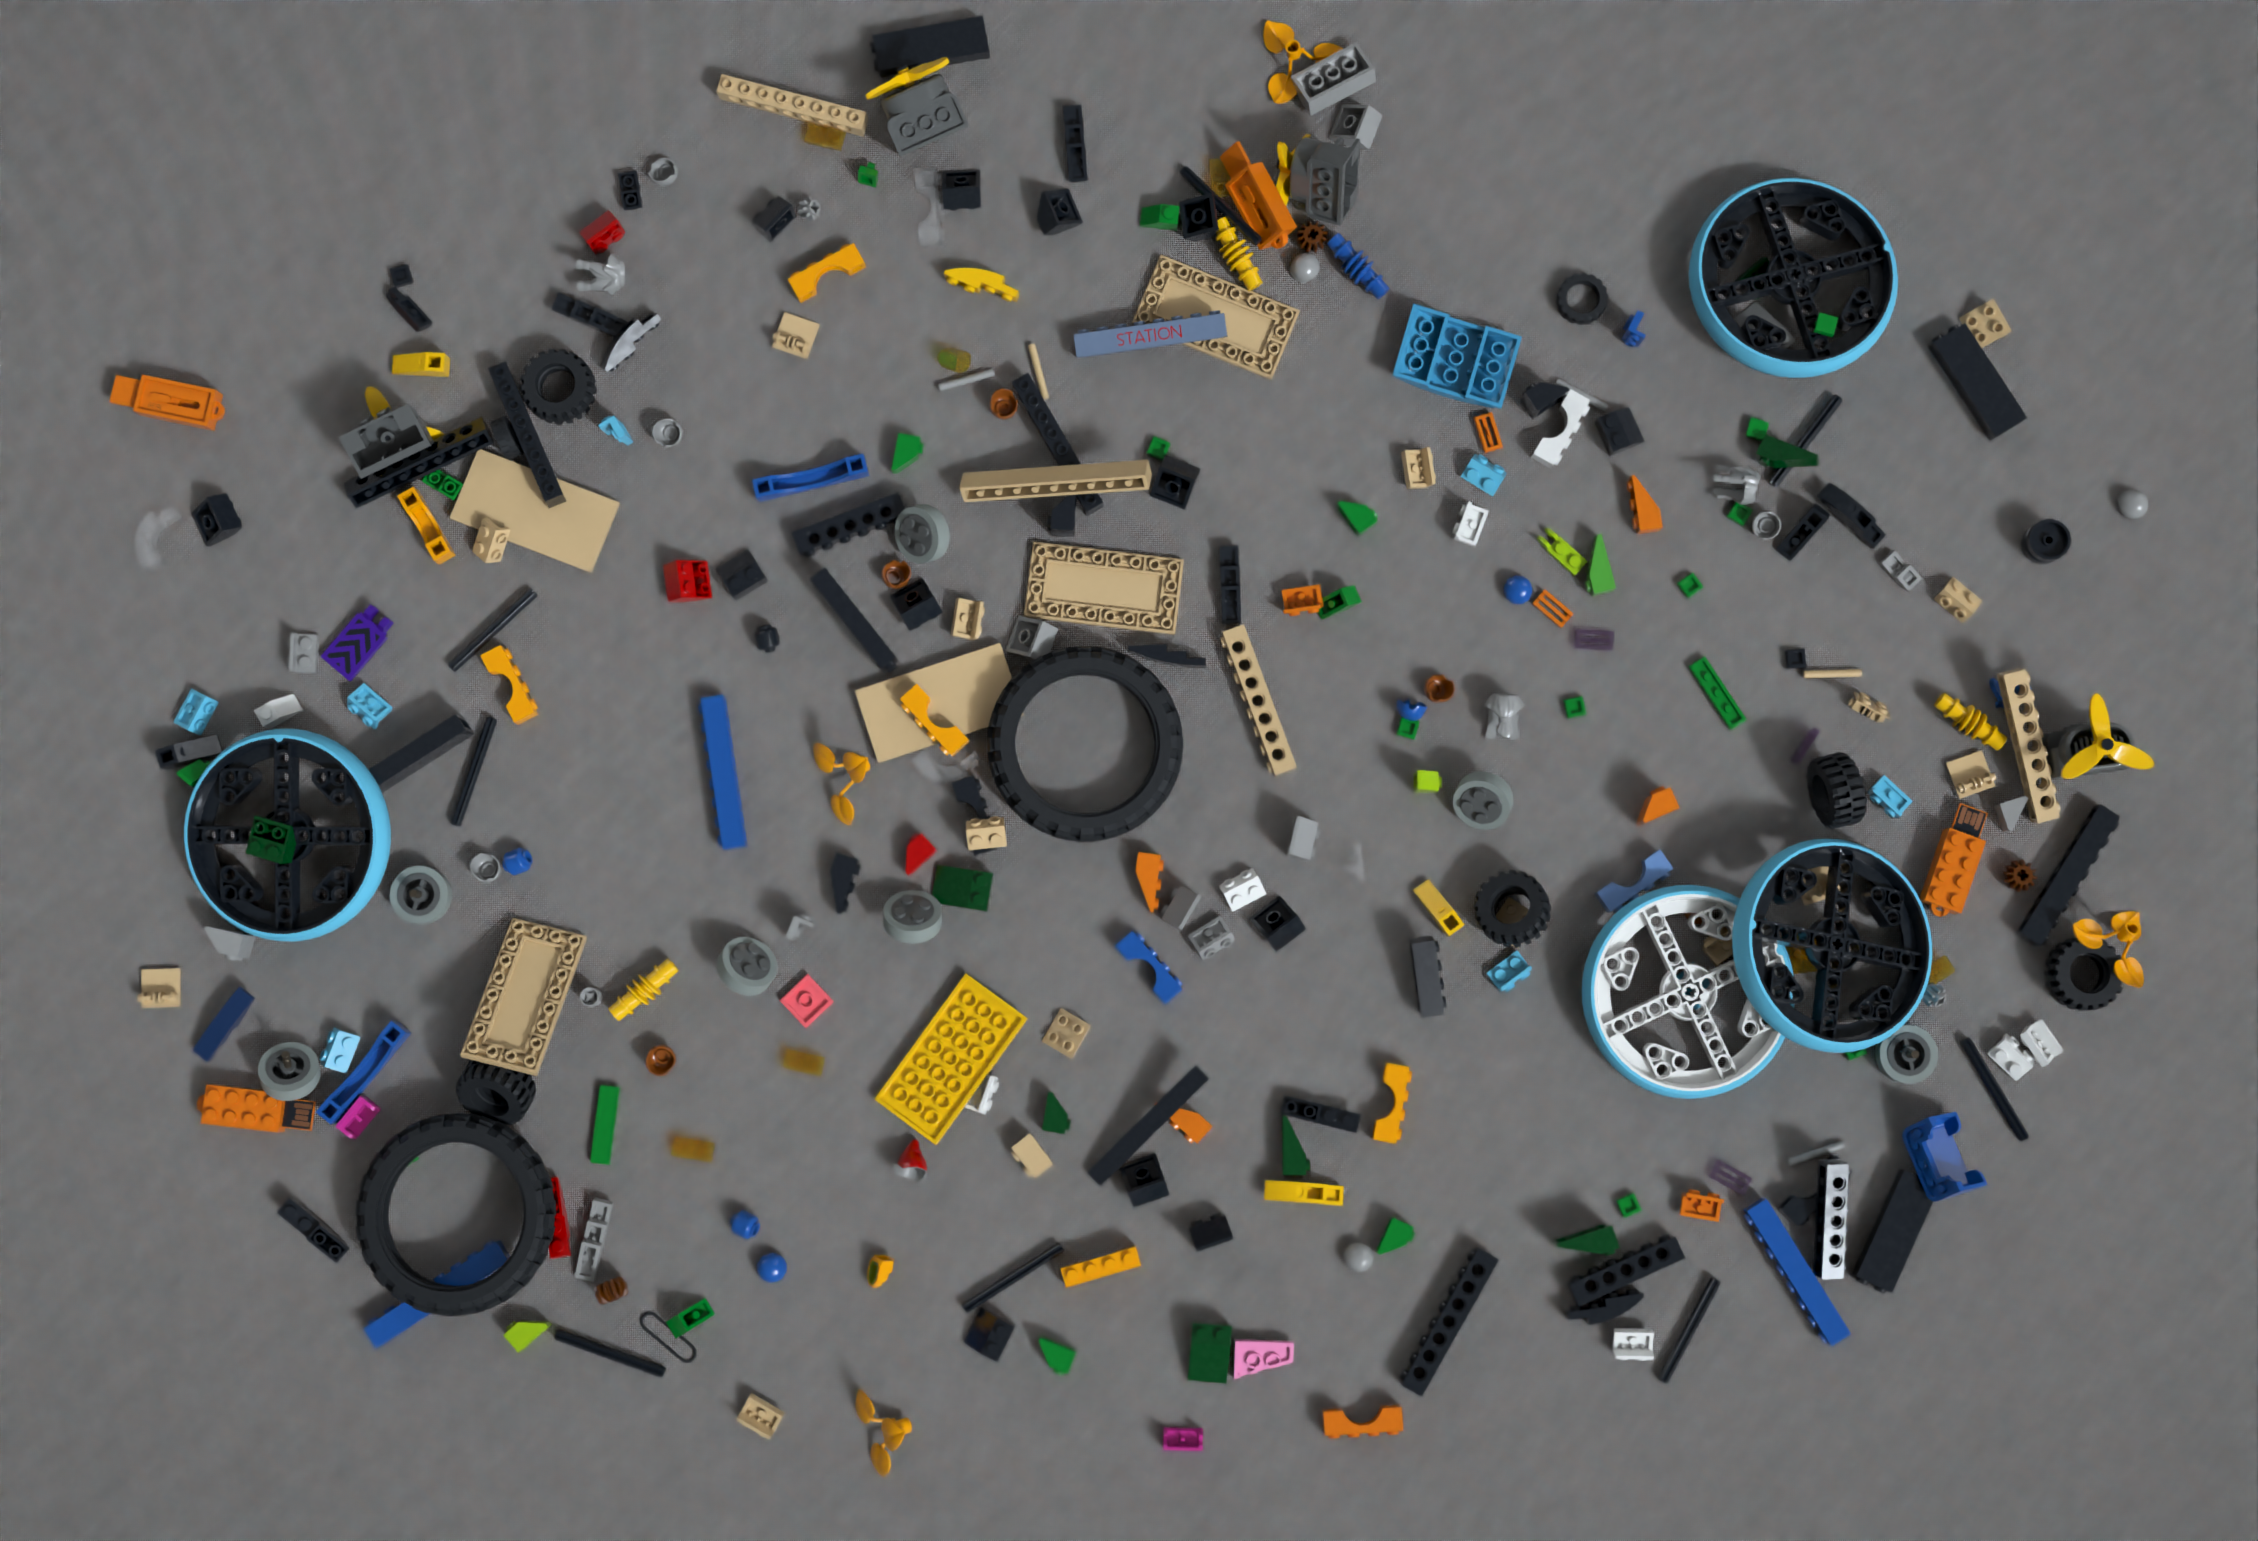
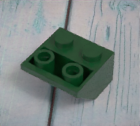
M257 815L254 816L245 854L279 864L292 863L296 847L293 827Z

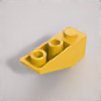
M422 352L393 355L392 374L449 377L450 358L445 353Z
M1429 879L1413 890L1446 937H1449L1465 925Z

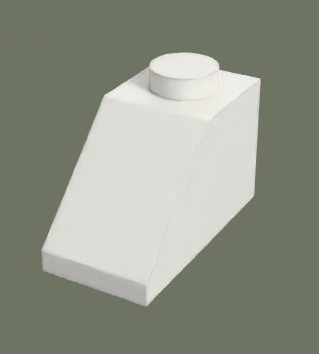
M294 694L269 701L254 710L261 725L267 729H272L303 711Z

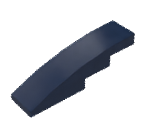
M241 986L238 987L210 1023L192 1051L206 1062L211 1061L219 1047L226 1042L233 1029L238 1027L255 997Z

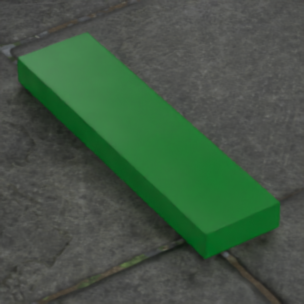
M1705 656L1688 666L1729 730L1747 720Z
M600 1085L590 1163L611 1165L620 1087Z

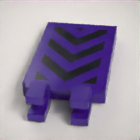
M371 604L364 613L360 612V614L357 613L320 656L348 681H352L385 643L388 639L386 632L394 624L392 620L384 617L377 626L372 620L380 610Z

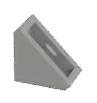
M2022 796L1994 805L2003 832H2012L2029 797Z

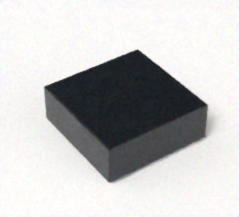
M408 264L389 269L394 287L399 288L414 283Z
M1805 648L1784 651L1786 670L1807 667Z

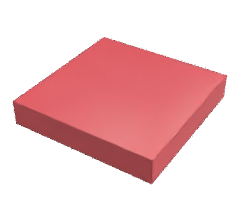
M806 974L779 1000L805 1028L810 1026L834 1003L832 998L809 974Z

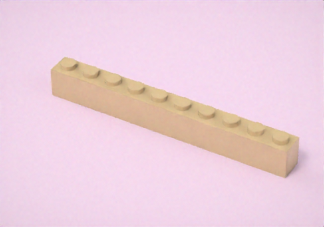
M1148 460L963 473L960 491L964 502L1149 490L1152 472Z

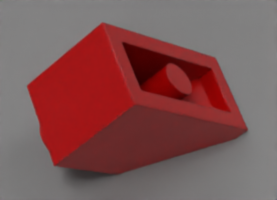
M916 833L908 840L910 843L907 845L906 874L909 877L938 852L922 833L919 835Z

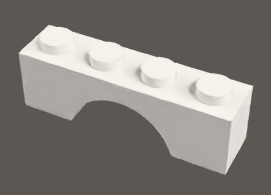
M1570 389L1558 409L1564 417V431L1554 438H1542L1531 456L1532 459L1550 469L1554 464L1558 465L1563 456L1560 454L1562 449H1567L1572 441L1569 438L1571 433L1577 432L1581 425L1578 422L1581 416L1585 417L1590 409L1588 406L1590 400Z

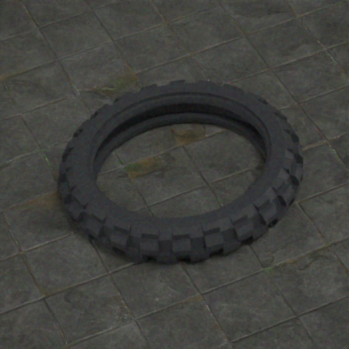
M1076 646L1058 649L1038 657L1021 669L1009 681L996 701L991 714L987 734V754L992 777L999 792L1010 808L1022 820L1039 831L1055 838L1075 842H1095L1111 839L1130 832L1148 820L1162 806L1172 791L1179 775L1183 754V734L1178 710L1174 705L1172 697L1159 681V678L1149 669L1140 664L1139 661L1116 650L1104 647ZM1071 676H1098L1123 686L1143 706L1153 730V760L1144 782L1129 799L1116 807L1101 812L1076 813L1063 810L1048 803L1028 784L1017 759L1016 732L1026 706L1042 689L1053 682Z
M466 1113L441 1114L419 1120L407 1126L406 1129L395 1134L387 1141L380 1152H377L359 1187L360 1194L358 1200H356L355 1215H357V1226L355 1228L357 1240L360 1241L362 1248L361 1253L367 1266L369 1265L374 1273L373 1276L380 1285L390 1291L393 1297L425 1313L437 1314L439 1316H465L479 1313L504 1303L516 1295L535 1276L536 1271L543 1264L548 1254L549 1245L553 1240L556 1200H554L553 1194L554 1187L550 1175H548L544 1167V1162L523 1136L513 1131L509 1126L486 1116ZM452 1142L472 1144L498 1157L509 1168L516 1179L522 1195L524 1211L521 1235L507 1261L487 1278L473 1284L461 1286L436 1283L415 1272L399 1254L393 1242L389 1226L391 1195L404 1169L425 1151Z

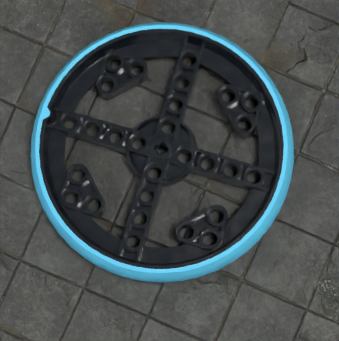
M1779 178L1743 188L1727 198L1710 214L1702 225L1693 245L1689 264V287L1696 313L1710 337L1728 355L1738 362L1765 374L1787 378H1806L1820 376L1841 369L1858 359L1876 343L1884 332L1895 306L1898 274L1894 252L1885 231L1877 219L1859 201L1847 193L1822 182L1802 178ZM1781 206L1806 208L1800 217L1801 225L1828 240H1837L1844 229H1846L1860 248L1815 260L1814 257L1804 251L1796 250ZM1766 207H1770L1772 211H1768ZM1758 213L1773 254V258L1766 267L1765 274L1718 286L1717 264L1723 269H1728L1734 264L1750 234L1749 228L1740 223L1751 215ZM1807 215H1812L1814 219L1809 218ZM1771 224H1776L1778 228H1774ZM1736 233L1741 234L1743 238L1738 237ZM1718 238H1722L1725 242H1720ZM1778 241H1782L1784 245H1780ZM1724 255H1728L1731 260L1726 259ZM1861 256L1866 257L1868 261L1863 260ZM1784 258L1789 259L1791 263L1786 262ZM1843 261H1847L1850 266L1844 264ZM1826 266H1830L1832 270H1828ZM1868 269L1869 290L1863 286L1855 288L1837 320V327L1842 331L1848 332L1831 343L1828 342L1826 335L1811 332L1808 327L1815 328L1818 316L1813 297L1819 291L1821 281ZM1808 270L1812 271L1814 275H1810ZM1772 280H1776L1779 285L1774 284ZM1754 285L1760 286L1761 289H1756ZM1736 289L1741 290L1743 294H1738ZM1796 292L1801 293L1803 297L1797 296ZM1718 294L1723 295L1725 299L1719 298ZM1769 295L1782 304L1791 305L1806 349L1792 350L1780 348L1786 340V333L1782 328L1756 315L1748 316L1740 327L1726 307ZM1856 295L1860 296L1862 300L1857 299ZM1802 310L1808 311L1809 314H1804ZM1862 313H1866L1869 317H1864ZM1844 317L1849 318L1851 322L1845 321ZM1748 324H1752L1755 329H1751ZM1772 336L1777 337L1779 342L1774 341ZM1754 341L1759 342L1761 346H1756ZM1814 344L1819 345L1821 349L1815 348Z
M273 729L259 732L237 741L221 752L208 765L197 781L188 802L184 822V846L194 882L209 905L220 916L240 930L260 938L275 941H303L321 937L343 926L354 918L375 894L389 859L391 845L390 819L385 799L376 780L367 767L347 748L330 738L310 731ZM286 753L288 754V757H289L287 762H286V760H285V754H286ZM270 758H274V810L264 818L291 825L296 841L292 863L279 864L275 862V912L251 903L263 897L264 891L262 886L239 864L227 865L221 868L215 850V844H248L249 832L252 826L215 825L217 810L220 802L224 805H236L243 802L260 784L263 778L262 772L259 769L249 767ZM299 758L312 761L324 767L313 771L311 775L313 784L334 805H349L354 801L360 819V826H315L310 816L300 810ZM231 772L234 776L233 781L230 779ZM249 773L252 775L251 781L248 778ZM286 773H287L288 776H289L288 781L285 780V774H286ZM322 773H324L326 776L325 781H323L321 778ZM341 773L344 775L343 782L340 780ZM231 792L234 794L233 800L230 798ZM286 792L289 794L288 801L285 799ZM341 792L344 794L343 801L340 799ZM286 811L289 814L288 820L285 818ZM213 831H215V833H216L215 839L213 838V835H212ZM231 831L234 832V838H233V839L231 838V835H230V834H231ZM305 831H306L307 834H308L307 839L304 838V832H305ZM323 831L326 833L325 840L322 838ZM342 831L345 835L344 840H342L340 836ZM360 831L363 833L362 840L359 838ZM315 845H361L355 869L349 865L335 867L314 888L312 892L313 899L318 903L325 904L313 910L300 913V861L311 853ZM231 870L235 873L234 877L231 875ZM286 870L289 871V878L286 876ZM342 870H343L344 873H345V878H344V879L341 877V871H342ZM232 889H233L234 892H235L234 897H233L232 894H231V890H232ZM250 889L253 891L252 897L249 894ZM287 889H288L289 892H290L289 898H288L287 895H286V890H287ZM323 890L327 893L326 898L322 894ZM341 890L345 892L344 898L341 896ZM286 909L290 911L289 917L286 914Z
M1813 839L1794 844L1775 854L1756 871L1744 889L1737 905L1733 922L1732 949L1738 978L1748 1000L1758 1014L1774 1030L1787 1039L1801 1046L1823 1052H1854L1878 1044L1893 1035L1906 1023L1918 1007L1929 981L1932 964V939L1927 915L1908 879L1889 860L1877 852L1857 843L1839 839ZM1829 867L1823 918L1814 922L1809 929L1764 920L1772 899L1777 905L1790 904L1816 885L1817 877L1814 872L1808 869ZM1854 873L1863 877L1874 886L1864 889L1861 893V899L1877 924L1882 928L1899 925L1902 949L1862 941L1856 928L1848 921ZM1762 941L1805 950L1809 962L1817 969L1812 1019L1801 1014L1791 1006V1004H1797L1803 1000L1804 992L1785 964L1765 965ZM1857 961L1900 970L1893 990L1888 985L1874 986L1850 1004L1848 1009L1849 1015L1859 1021L1837 1024L1843 972L1852 968Z

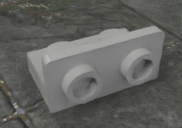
M291 633L287 641L288 648L290 649L289 656L286 659L287 668L293 673H317L319 635Z
M802 914L799 917L794 916L785 937L794 941L796 938L800 939L804 930L801 927L802 923L814 927V923H811L812 918Z
M1221 915L1188 935L1202 960L1213 957L1216 952L1222 948L1229 947L1235 941L1232 932Z

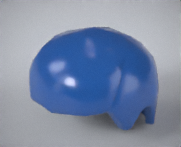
M1514 575L1506 580L1503 589L1504 595L1512 604H1524L1532 595V584L1526 577Z
M1398 699L1396 703L1398 714L1409 721L1421 719L1428 708L1422 702L1412 705L1410 699L1404 702Z
M777 1253L763 1255L756 1265L757 1274L765 1282H778L783 1279L787 1272V1263Z

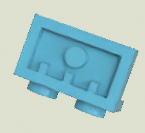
M615 416L605 417L601 420L602 423L598 425L607 435L612 434L620 443L623 442L628 446L634 442L624 424Z
M365 683L347 697L348 710L352 714H357L366 726H371L373 729H376L378 723L392 711V706Z
M191 688L173 722L188 731L202 735L219 702Z
M1516 950L1486 974L1499 992L1503 990L1508 992L1515 987L1514 982L1518 979L1523 981L1531 975L1529 971L1533 968L1527 964L1518 950Z

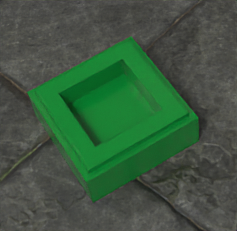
M1819 312L1814 332L1833 337L1838 317Z
M1751 417L1745 437L1762 441L1767 433L1769 422Z
M1153 436L1146 455L1163 461L1171 443Z
M1735 502L1726 518L1743 527L1753 510L1746 505H1740Z
M1693 572L1677 583V586L1687 599L1704 588Z
M1583 696L1563 700L1567 719L1587 715Z
M1401 717L1396 735L1415 740L1420 721H1409Z
M1634 1192L1615 1200L1623 1218L1642 1211Z

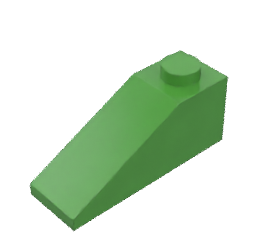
M1602 533L1597 534L1594 538L1586 577L1587 581H1585L1586 590L1590 592L1591 597L1612 592L1616 589Z

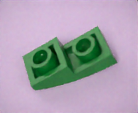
M440 470L426 475L422 480L424 484L453 501L463 487L461 482Z

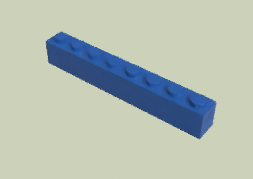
M724 695L700 698L701 703L698 704V708L704 722H701V729L703 734L706 733L707 740L704 741V749L709 754V760H706L708 771H711L712 774L709 784L710 789L714 790L715 795L712 798L713 808L717 809L718 815L715 817L716 828L720 829V835L717 836L718 844L725 851L746 848L748 844L726 697Z
M1761 1198L1743 1209L1746 1214L1743 1216L1745 1221L1756 1230L1754 1232L1755 1237L1766 1246L1765 1252L1767 1256L1776 1262L1777 1266L1775 1268L1781 1277L1784 1275L1786 1278L1787 1288L1791 1293L1796 1294L1798 1298L1796 1300L1797 1304L1802 1310H1806L1809 1315L1807 1320L1812 1327L1816 1326L1819 1331L1817 1335L1821 1342L1834 1346L1851 1335V1332L1768 1200Z
M491 1240L483 1246L484 1250L479 1253L474 1251L466 1257L468 1259L466 1262L454 1264L450 1267L451 1271L445 1275L443 1272L433 1278L436 1283L453 1286L473 1284L497 1271L510 1255L501 1240L496 1242ZM402 1303L396 1308L393 1305L383 1311L384 1316L380 1318L376 1316L367 1322L368 1326L363 1330L374 1348L377 1349L431 1313L416 1310L406 1303Z

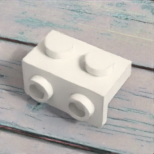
M1468 501L1467 505H1462L1459 516H1462L1460 523L1456 522L1452 532L1455 534L1454 540L1475 547L1489 511L1472 505L1470 501Z
M1253 869L1245 870L1240 875L1227 879L1223 884L1219 885L1232 912L1266 895L1262 883Z
M2042 1019L2025 1027L2020 1034L2022 1043L2031 1050L2034 1060L2040 1063L2042 1067L2048 1065L2055 1056L2064 1051Z
M2007 1033L2003 1035L1999 1043L1988 1051V1055L2015 1081L2034 1066V1058L2031 1052L2024 1050L2018 1040L2013 1036L2010 1037Z
M988 1074L965 1108L986 1114V1111H989L992 1106V1094L996 1093L999 1082H997L998 1077Z
M1613 1328L1612 1351L1614 1358L1619 1360H1653V1329Z

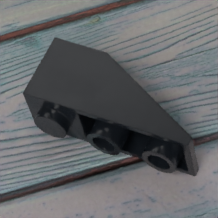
M217 734L172 744L155 750L160 769L167 771L223 752Z
M836 852L830 873L837 914L842 915L848 909L849 901H847L849 893L852 894L856 883H853L855 875H859L862 865L859 864L860 860Z

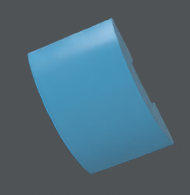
M1413 304L1392 376L1417 388L1443 397L1474 405L1501 409L1522 336L1489 326L1481 327L1449 317V314Z

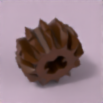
M1310 220L1307 222V226L1302 224L1301 230L1297 231L1299 237L1296 240L1297 243H1301L1300 248L1304 249L1307 247V253L1310 252V249H1313L1314 253H1317L1318 248L1323 250V244L1328 242L1326 238L1328 231H1323L1325 226L1321 225L1318 227V221H1315V224L1312 225ZM1313 234V237L1316 236L1315 240H1312L1311 237L1309 238V235Z
M2021 859L2019 862L2013 860L2011 865L2005 866L2009 872H2003V875L2008 878L2004 880V883L2010 882L2009 889L2015 888L2016 892H2021V890L2028 891L2029 886L2033 887L2035 885L2032 880L2038 878L2033 875V872H2036L2037 869H2030L2032 863L2027 862L2025 864L2024 859ZM2018 873L2020 875H2023L2022 879L2019 876H2017Z
M623 1277L613 1278L594 1288L596 1300L602 1305L614 1302L629 1293L628 1285Z

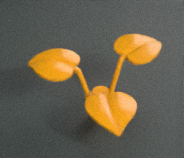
M1267 20L1263 32L1266 48L1275 54L1282 52L1285 48L1289 58L1288 75L1277 73L1269 80L1268 89L1273 102L1276 104L1286 103L1298 94L1291 80L1292 61L1300 58L1302 53L1311 60H1316L1315 63L1343 48L1331 43H1322L1314 48L1315 57L1305 51V48L1300 47V43L1297 40H1294V32L1290 26Z
M814 743L815 762L823 772L830 773L833 771V767H845L851 778V781L839 793V796L835 794L831 797V807L835 816L846 825H852L854 808L849 799L843 797V794L854 782L860 783L863 781L866 772L870 770L868 757L847 752L843 755V763L836 764L834 763L835 755L827 746L821 743Z
M2127 911L2114 915L2110 922L2111 928L2114 931L2106 935H2102L2101 926L2092 919H2081L2073 924L2072 929L2075 937L2088 948H2100L2103 945L2102 939L2117 935L2121 942H2127L2121 956L2122 960H2117L2114 963V973L2120 981L2137 988L2143 986L2144 975L2140 963L2133 957L2126 959L2130 945L2141 936L2140 912Z
M859 1389L855 1405L860 1420L865 1424L869 1423L870 1420L872 1422H882L881 1429L884 1442L881 1446L877 1442L872 1445L871 1460L876 1471L881 1476L886 1477L891 1468V1460L884 1448L886 1446L888 1450L895 1451L900 1446L905 1434L912 1431V1424L907 1417L899 1420L888 1417L884 1419L875 1418L873 1416L875 1409L871 1400L862 1389Z

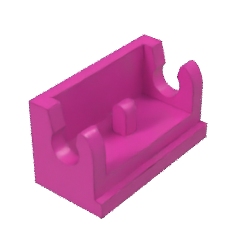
M360 1096L335 1127L350 1139L357 1140L380 1112L381 1108L368 1097Z
M1163 1427V1450L1203 1451V1428Z

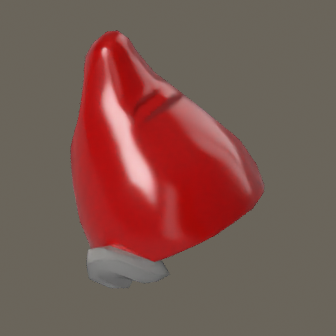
M912 1140L901 1154L898 1163L893 1164L896 1176L900 1175L916 1179L917 1182L927 1177V1163L920 1150L918 1140Z

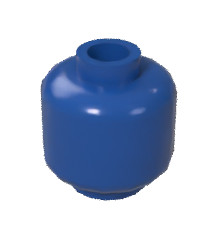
M519 847L505 853L502 866L506 872L515 876L528 871L533 863V859L528 850Z
M745 1210L734 1214L730 1220L731 1231L744 1239L755 1237L760 1229L758 1217Z

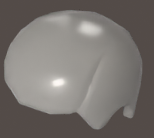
M667 157L659 158L654 163H651V170L648 172V175L654 183L660 186H669L677 178L678 166L672 159Z
M1307 252L1297 255L1292 260L1289 268L1291 276L1295 281L1301 283L1314 279L1320 270L1319 260L1315 255Z
M665 418L658 420L653 425L652 435L656 443L664 447H673L682 440L683 430L680 423L676 420Z
M2130 489L2122 492L2117 499L2119 502L2118 510L2126 518H2140L2148 510V499L2141 491Z
M1771 511L1758 513L1752 521V530L1760 539H1773L1780 532L1781 520Z
M479 853L472 858L469 864L473 877L483 883L495 881L501 873V864L493 855Z
M1356 1242L1351 1243L1345 1249L1343 1259L1345 1265L1350 1270L1360 1273L1367 1271L1373 1265L1374 1255L1369 1246Z

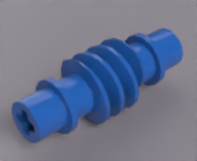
M1340 233L1336 234L1327 243L1328 247L1335 253L1334 257H1339L1344 263L1341 268L1346 267L1344 273H1350V279L1356 278L1354 281L1355 285L1361 282L1366 287L1365 291H1370L1377 300L1389 291V286L1382 280L1383 276L1381 274L1378 276L1371 269L1374 261L1366 263L1369 258L1368 255L1361 258L1364 250L1356 252L1351 246L1352 242H1347Z

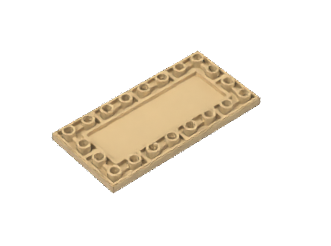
M1160 255L1132 324L1134 325V322L1139 321L1151 324L1154 319L1164 318V322L1172 321L1171 317L1183 316V319L1190 318V314L1196 313L1207 316L1210 311L1220 310V313L1225 314L1228 337L1183 343L1182 345L1272 380L1300 310Z
M480 449L476 453L450 519L479 530L482 518H489L499 528L508 527L511 530L507 541L592 573L620 503L557 479L566 502L548 508L531 468Z
M1033 542L1024 617L1175 635L1184 559Z
M998 643L855 690L878 763L940 744L937 740L933 742L926 734L928 730L924 726L920 728L913 720L915 716L911 711L907 714L900 706L902 704L900 698L916 683L931 699L927 712L929 720L934 725L941 728L957 726L964 735L988 728L996 701L1012 679L1001 644Z
M512 917L460 1056L537 1076L587 941V936Z

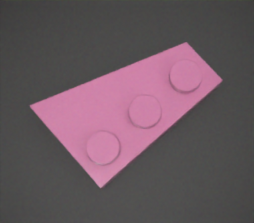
M1235 1339L1234 1380L1268 1368L1272 1369L1293 1363L1294 1341Z

